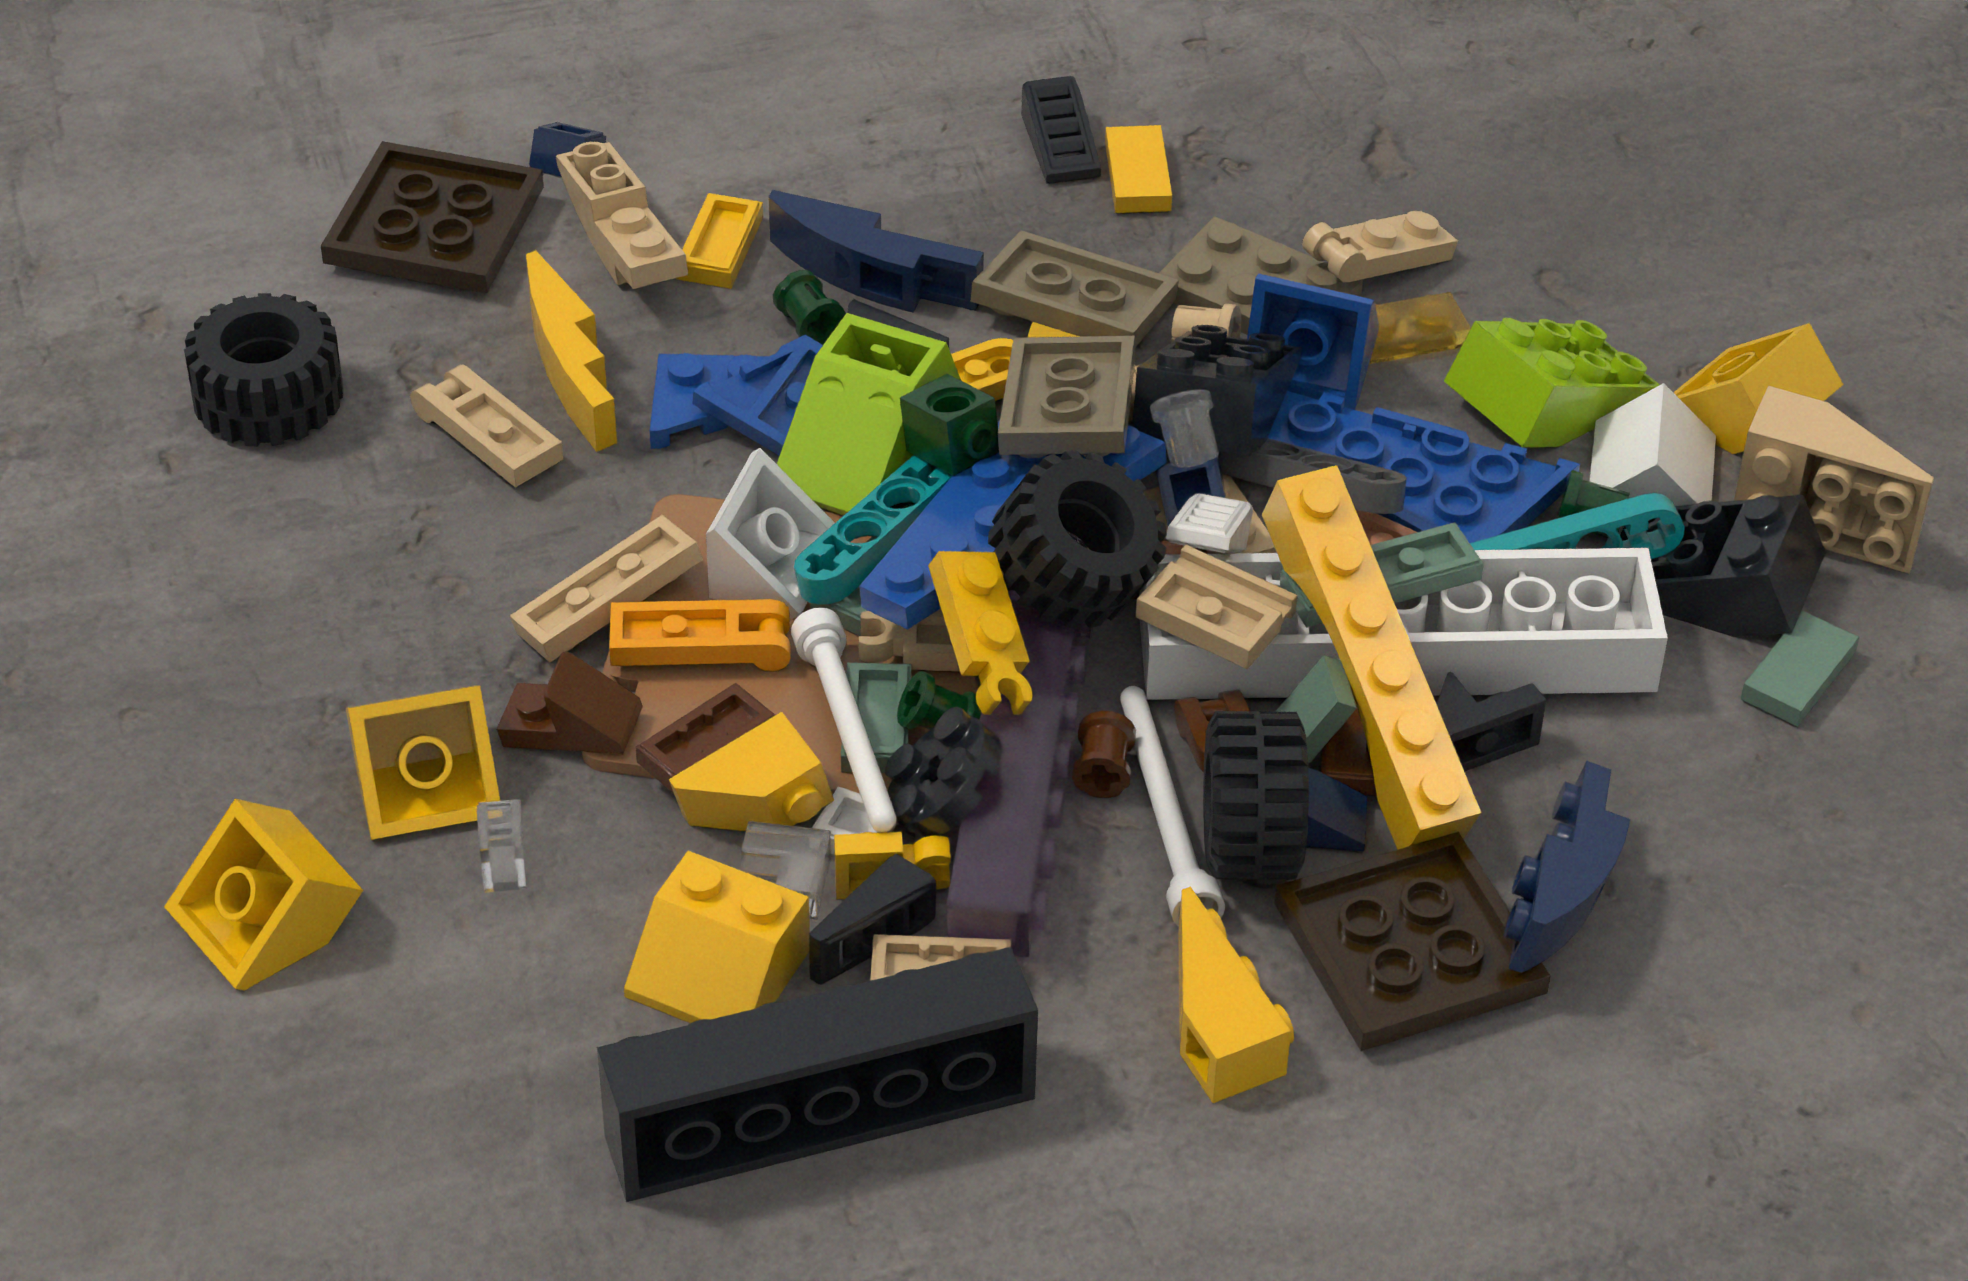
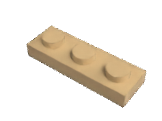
M661 515L511 614L510 618L516 633L546 660L552 662L562 652L573 649L577 644L610 623L611 602H641L668 583L676 580L681 574L701 562L703 558L697 542L664 515Z

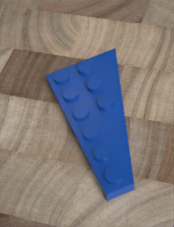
M1287 390L1268 435L1269 439L1402 473L1407 479L1404 509L1397 513L1378 515L1416 532L1455 522L1469 543L1526 528L1564 494L1571 470L1579 472L1580 463L1562 458L1558 459L1556 466L1526 458V448L1508 443L1504 444L1501 451L1469 442V437L1465 431L1376 407L1373 415L1344 407L1345 398L1323 392L1318 400Z

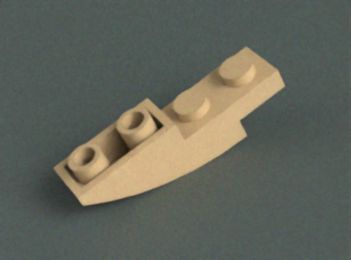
M586 142L576 146L571 152L556 155L558 169L576 213L602 263L617 285L629 283L632 289L688 275L686 254L648 208L645 186L610 142Z

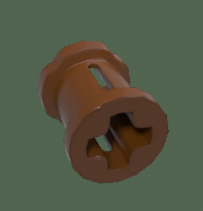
M1102 710L1088 714L1079 723L1078 741L1082 746L1081 758L1073 764L1072 781L1079 790L1088 793L1092 797H1116L1130 785L1131 769L1126 759L1127 753L1135 745L1136 728L1133 722L1125 715L1114 711Z

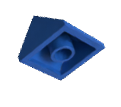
M1258 273L1255 278L1247 339H1249L1250 334L1270 333L1283 336L1285 338V345L1303 347L1302 357L1288 391L1318 400L1323 392L1345 398L1344 407L1355 410L1379 331L1375 301L1365 297Z

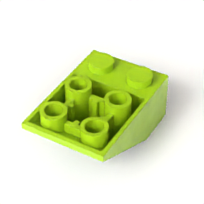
M846 313L814 358L777 465L820 508L845 515L913 456V454L906 451L900 397L945 374L961 380L947 342Z
M1503 318L1502 321H1475L1444 379L1448 386L1521 447H1561L1593 430L1597 419L1660 385L1645 373L1647 366L1641 360L1628 353L1618 352L1605 341L1607 334L1601 328L1584 320H1576L1574 324L1556 323L1548 319H1540L1538 323L1520 322L1512 318Z

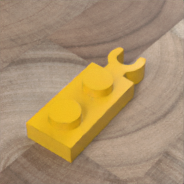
M938 551L928 567L961 676H979L981 685L976 692V702L984 715H991L1002 701L1001 694L1010 701L1013 714L1021 715L1032 701L1033 696L1029 682L1021 674L1030 660L996 552Z

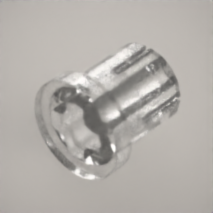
M1202 389L1182 391L1165 396L1150 406L1153 421L1161 424L1171 466L1180 468L1196 466L1218 456L1219 451L1209 415V410L1213 408L1210 391Z

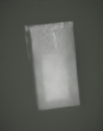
M520 799L480 802L477 805V823L484 892L527 889Z
M748 821L741 849L742 871L809 896V919L817 921L832 858L831 830Z

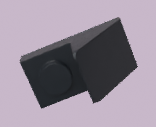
M1447 673L1437 707L1464 772L1539 745L1546 698L1533 683L1508 692L1496 693L1488 699L1477 703L1454 673Z

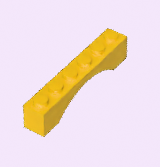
M1335 465L1277 480L1262 513V517L1284 571L1298 584L1312 603L1328 631L1342 662L1365 732L1373 768L1377 801L1397 850L1459 832L1464 839L1480 816V808L1338 466Z

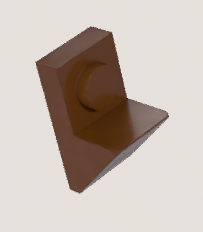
M562 652L548 684H516L496 730L503 747L624 753L643 705L640 697L575 655L569 652Z

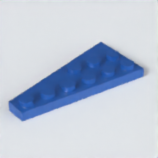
M1128 426L1125 453H1110L1103 456V460L1107 465L1112 466L1116 462L1126 468L1125 475L1134 482L1137 478L1139 480L1145 478L1167 463L1166 442L1140 432L1132 426ZM997 453L976 462L972 467L952 476L861 583L859 588L862 608L907 630L941 609L928 567L938 551L993 552L996 548L988 544V535L994 526L992 520L996 512L1030 469L1051 454L1040 458H1025L1020 455H999ZM1055 454L1059 458L1062 456V454Z

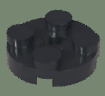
M954 707L946 711L937 721L935 727L924 734L914 746L905 744L899 747L892 754L885 767L886 776L892 780L888 787V794L896 814V825L913 837H915V832L917 831L927 837L940 836L963 821L983 798V795L975 787L980 782L985 770L995 777L1000 766L1002 746L997 734L979 719L970 716L962 708Z

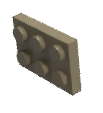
M1216 216L1159 272L1160 274L1179 279L1177 299L1174 302L1176 305L1222 309L1224 304L1239 305L1241 310V332L1246 335L1248 334L1255 278L1258 273L1360 297L1362 296L1363 279L1342 282L1329 271L1328 263L1317 261L1312 256Z
M1020 230L973 280L971 302L992 308L993 311L1001 315L1018 316L1077 336H1135L1136 348L1177 299L1179 279Z
M1135 336L1013 338L998 429L999 455H1020L1025 458H1040L1048 454H1063L1065 451H1078L1079 454L1088 456L1089 453L1106 456L1110 453H1125L1136 360Z

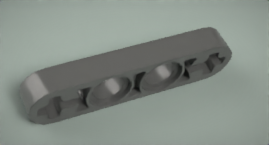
M1269 438L1250 456L1196 448L1195 457L1216 453L1222 474L1273 488L1277 480L1337 465L1355 510L1377 514H1392L1404 509L1407 479L1402 473Z

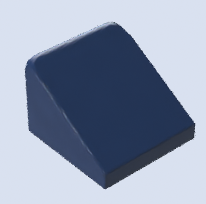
M560 122L538 126V128L534 129L529 165L531 168L542 169L543 173L562 177L557 166L556 155L571 152L576 146L586 142L606 143V135H603V132Z
M1216 453L1165 464L1156 470L1168 526L1188 499L1195 494L1226 498L1222 470Z
M1308 768L1309 809L1307 847L1364 851L1367 796L1318 770Z

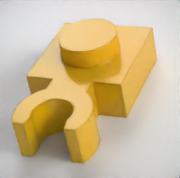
M864 832L860 834L834 835L836 900L846 899L889 857H893L895 854L931 874L936 880V889L950 886L949 863H951L948 837L938 835L927 836L919 839L914 844L903 845L902 832Z

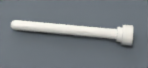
M827 608L807 610L795 619L791 627V635L797 653L804 661L817 668L871 826L878 832H888L896 824V814L840 659L847 642L841 620L834 611Z
M1129 686L1122 691L1120 701L1125 716L1133 722L1136 728L1135 751L1174 875L1166 893L1172 919L1179 926L1181 891L1190 886L1205 908L1214 909L1221 918L1225 911V903L1219 884L1214 877L1208 875L1206 871L1199 869L1146 695L1140 687Z

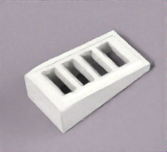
M1195 494L1188 499L1168 526L1166 539L1172 544L1188 545L1194 548L1221 553H1242V550H1246L1253 507L1250 503L1206 494Z

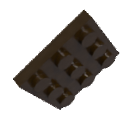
M382 141L321 244L323 264L462 290L488 293L544 188L543 170Z
M1459 832L1276 885L1274 904L1360 1051L1548 993L1550 974L1543 963L1523 973L1509 969L1514 940L1505 938L1504 930L1510 911Z

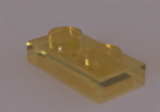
M1451 292L1375 305L1379 331L1369 364L1461 348L1471 328Z

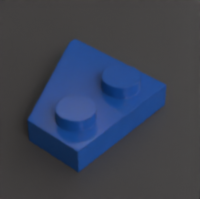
M803 335L782 345L779 351L771 356H759L741 365L738 374L711 386L709 381L699 385L693 393L692 404L780 456L812 363L823 345L807 335Z
M689 353L658 354L650 422L651 449H661L670 446L669 434L699 425L704 435L726 429L728 427L727 424L692 404L693 393L699 385L707 381L713 386L738 374L741 365L759 356L694 355Z

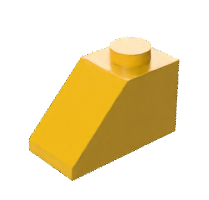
M780 712L669 779L682 815L690 826L779 835L793 825L811 819L821 808L834 801L821 761L783 712Z

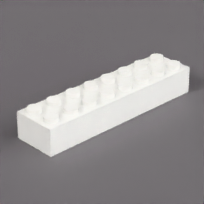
M1648 548L1475 550L1483 562L1481 580L1395 603L1432 695H1440L1448 672L1454 673L1470 695H1494L1499 692H1508L1533 683L1541 694L1658 692L1668 637ZM1277 553L1208 554L1280 587V576L1283 566ZM1165 554L1164 559L1158 564L1159 569L1140 590L1139 596L1169 562L1175 563L1181 554ZM1297 612L1291 619L1286 618L1281 624V631L1248 670L1140 620L1147 700L1184 699L1190 697L1218 699L1219 692L1236 689L1242 692L1244 698H1287L1323 655L1340 660L1324 624L1306 628Z

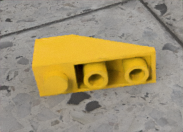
M1191 886L1182 889L1178 932L1180 1055L1211 1102L1216 1103L1285 1076L1287 1074L1289 1046L1294 1041V1030L1285 1009L1280 1004L1273 1005L1260 987L1259 977L1253 963L1246 956L1239 957L1228 941L1224 924L1218 913L1212 908L1206 909Z

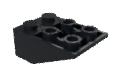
M1213 325L1193 326L1191 331H1187L1182 336L1176 338L1172 343L1159 350L1155 355L1137 367L1132 427L1164 441L1166 444L1250 456L1268 438L1302 357L1303 347L1285 345V338L1276 334L1254 333L1249 335V339L1228 337L1227 329Z
M1765 495L1748 500L1726 502L1709 500L1693 505L1675 506L1684 524V536L1680 544L1673 551L1651 559L1662 614L1732 637L1792 633L1826 554L1804 496L1775 497ZM1660 518L1649 520L1646 532L1657 530ZM1625 526L1620 534L1622 541L1628 540L1624 530L1626 529Z

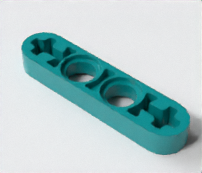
M915 455L908 459L795 559L794 570L801 598L809 603L824 605L839 602L849 596L861 585L949 481L952 475ZM900 503H917L913 506L903 509L890 508L891 506ZM860 537H878L875 540L866 543L851 542L852 540Z
M1649 493L1470 543L1474 550L1576 549L1578 541L1584 535L1599 531L1608 535V539L1602 548H1648L1650 558L1653 559L1673 551L1680 544L1684 536V524L1671 499L1666 495ZM1653 518H1660L1657 524L1658 529L1653 532H1646L1649 526L1648 521ZM1625 525L1626 529L1624 530L1628 540L1622 541L1617 528Z

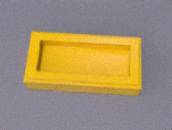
M1161 125L1106 127L1105 146L1115 213L1171 211L1172 191Z
M708 193L682 249L686 254L688 275L678 277L676 280L732 289L762 222L763 202Z

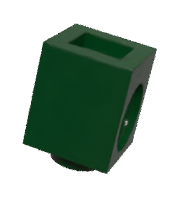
M945 374L900 397L906 451L952 476L972 467L982 459L999 453L998 422L994 397L949 374Z

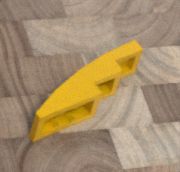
M536 250L526 254L534 336L547 377L568 416L594 450L598 452L617 444L614 398L607 391L605 357L597 348L595 314Z

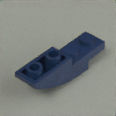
M772 190L770 193V242L805 270H810L815 276L829 284L876 303L914 313L920 299L974 311L979 306V304L971 302L973 280L983 271L984 252L882 230L880 213Z
M1586 761L1575 785L1565 781L1558 794L1552 813V819L1559 821L1552 835H1546L1536 858L1527 855L1523 857L1512 887V894L1520 896L1521 899L1517 898L1514 902L1504 930V937L1514 940L1509 969L1523 973L1544 962L1567 944L1580 930L1592 912L1621 853L1630 824L1629 818L1605 810L1612 769Z

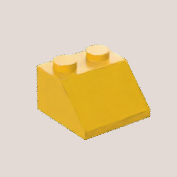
M1808 323L1727 348L1673 393L1716 435L1715 445L1731 454L1743 452L1745 449L1748 430L1768 386L1825 401L1844 384L1811 324Z
M480 685L346 708L356 770L371 840L503 816Z
M234 799L164 908L235 989L245 991L328 945L364 890L291 811Z
M688 850L654 896L624 986V997L688 1023L736 1014L775 1002L809 953V896Z

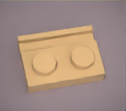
M1185 545L1181 549L1180 558L1175 563L1170 561L1137 598L1136 618L1248 670L1281 631V624L1286 618L1291 619L1296 614L1297 595L1191 546Z

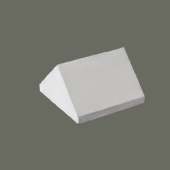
M1663 383L1596 420L1589 481L1630 493L1629 498L1649 493L1666 495L1673 501L1675 506L1693 505L1712 500L1716 435Z
M761 448L753 451L706 533L709 598L715 600H779L789 607L790 619H794L802 613L807 604V601L801 598L798 591L794 570L795 559L835 522Z

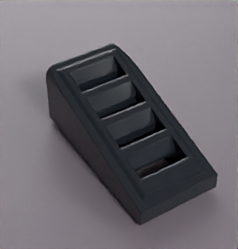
M1073 76L1025 82L1022 86L1021 116L1046 184L1101 177L1100 161L1076 79ZM1080 153V155L1054 158V155Z
M898 854L889 857L809 933L810 979L822 985L871 958L874 934L911 936L931 923L936 916V880L934 877Z

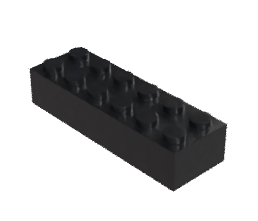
M1007 947L987 953H973L962 959L917 970H903L892 976L851 986H837L826 992L781 1003H767L756 1009L711 1020H697L686 1026L645 1036L627 1037L619 1042L597 1047L605 1139L626 1202L1035 1099L1038 1008L1012 948Z

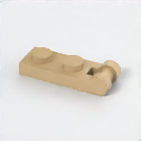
M1410 211L1403 215L1379 220L1372 219L1364 223L1335 229L1325 222H1320L1309 229L1303 239L1302 246L1317 261L1326 260L1329 271L1342 282H1352L1452 260L1458 240L1439 225L1438 220L1432 215L1422 211Z
M458 365L444 374V381L435 386L426 383L410 394L412 406L424 422L431 423L434 421L515 488L563 460L562 441L465 365Z

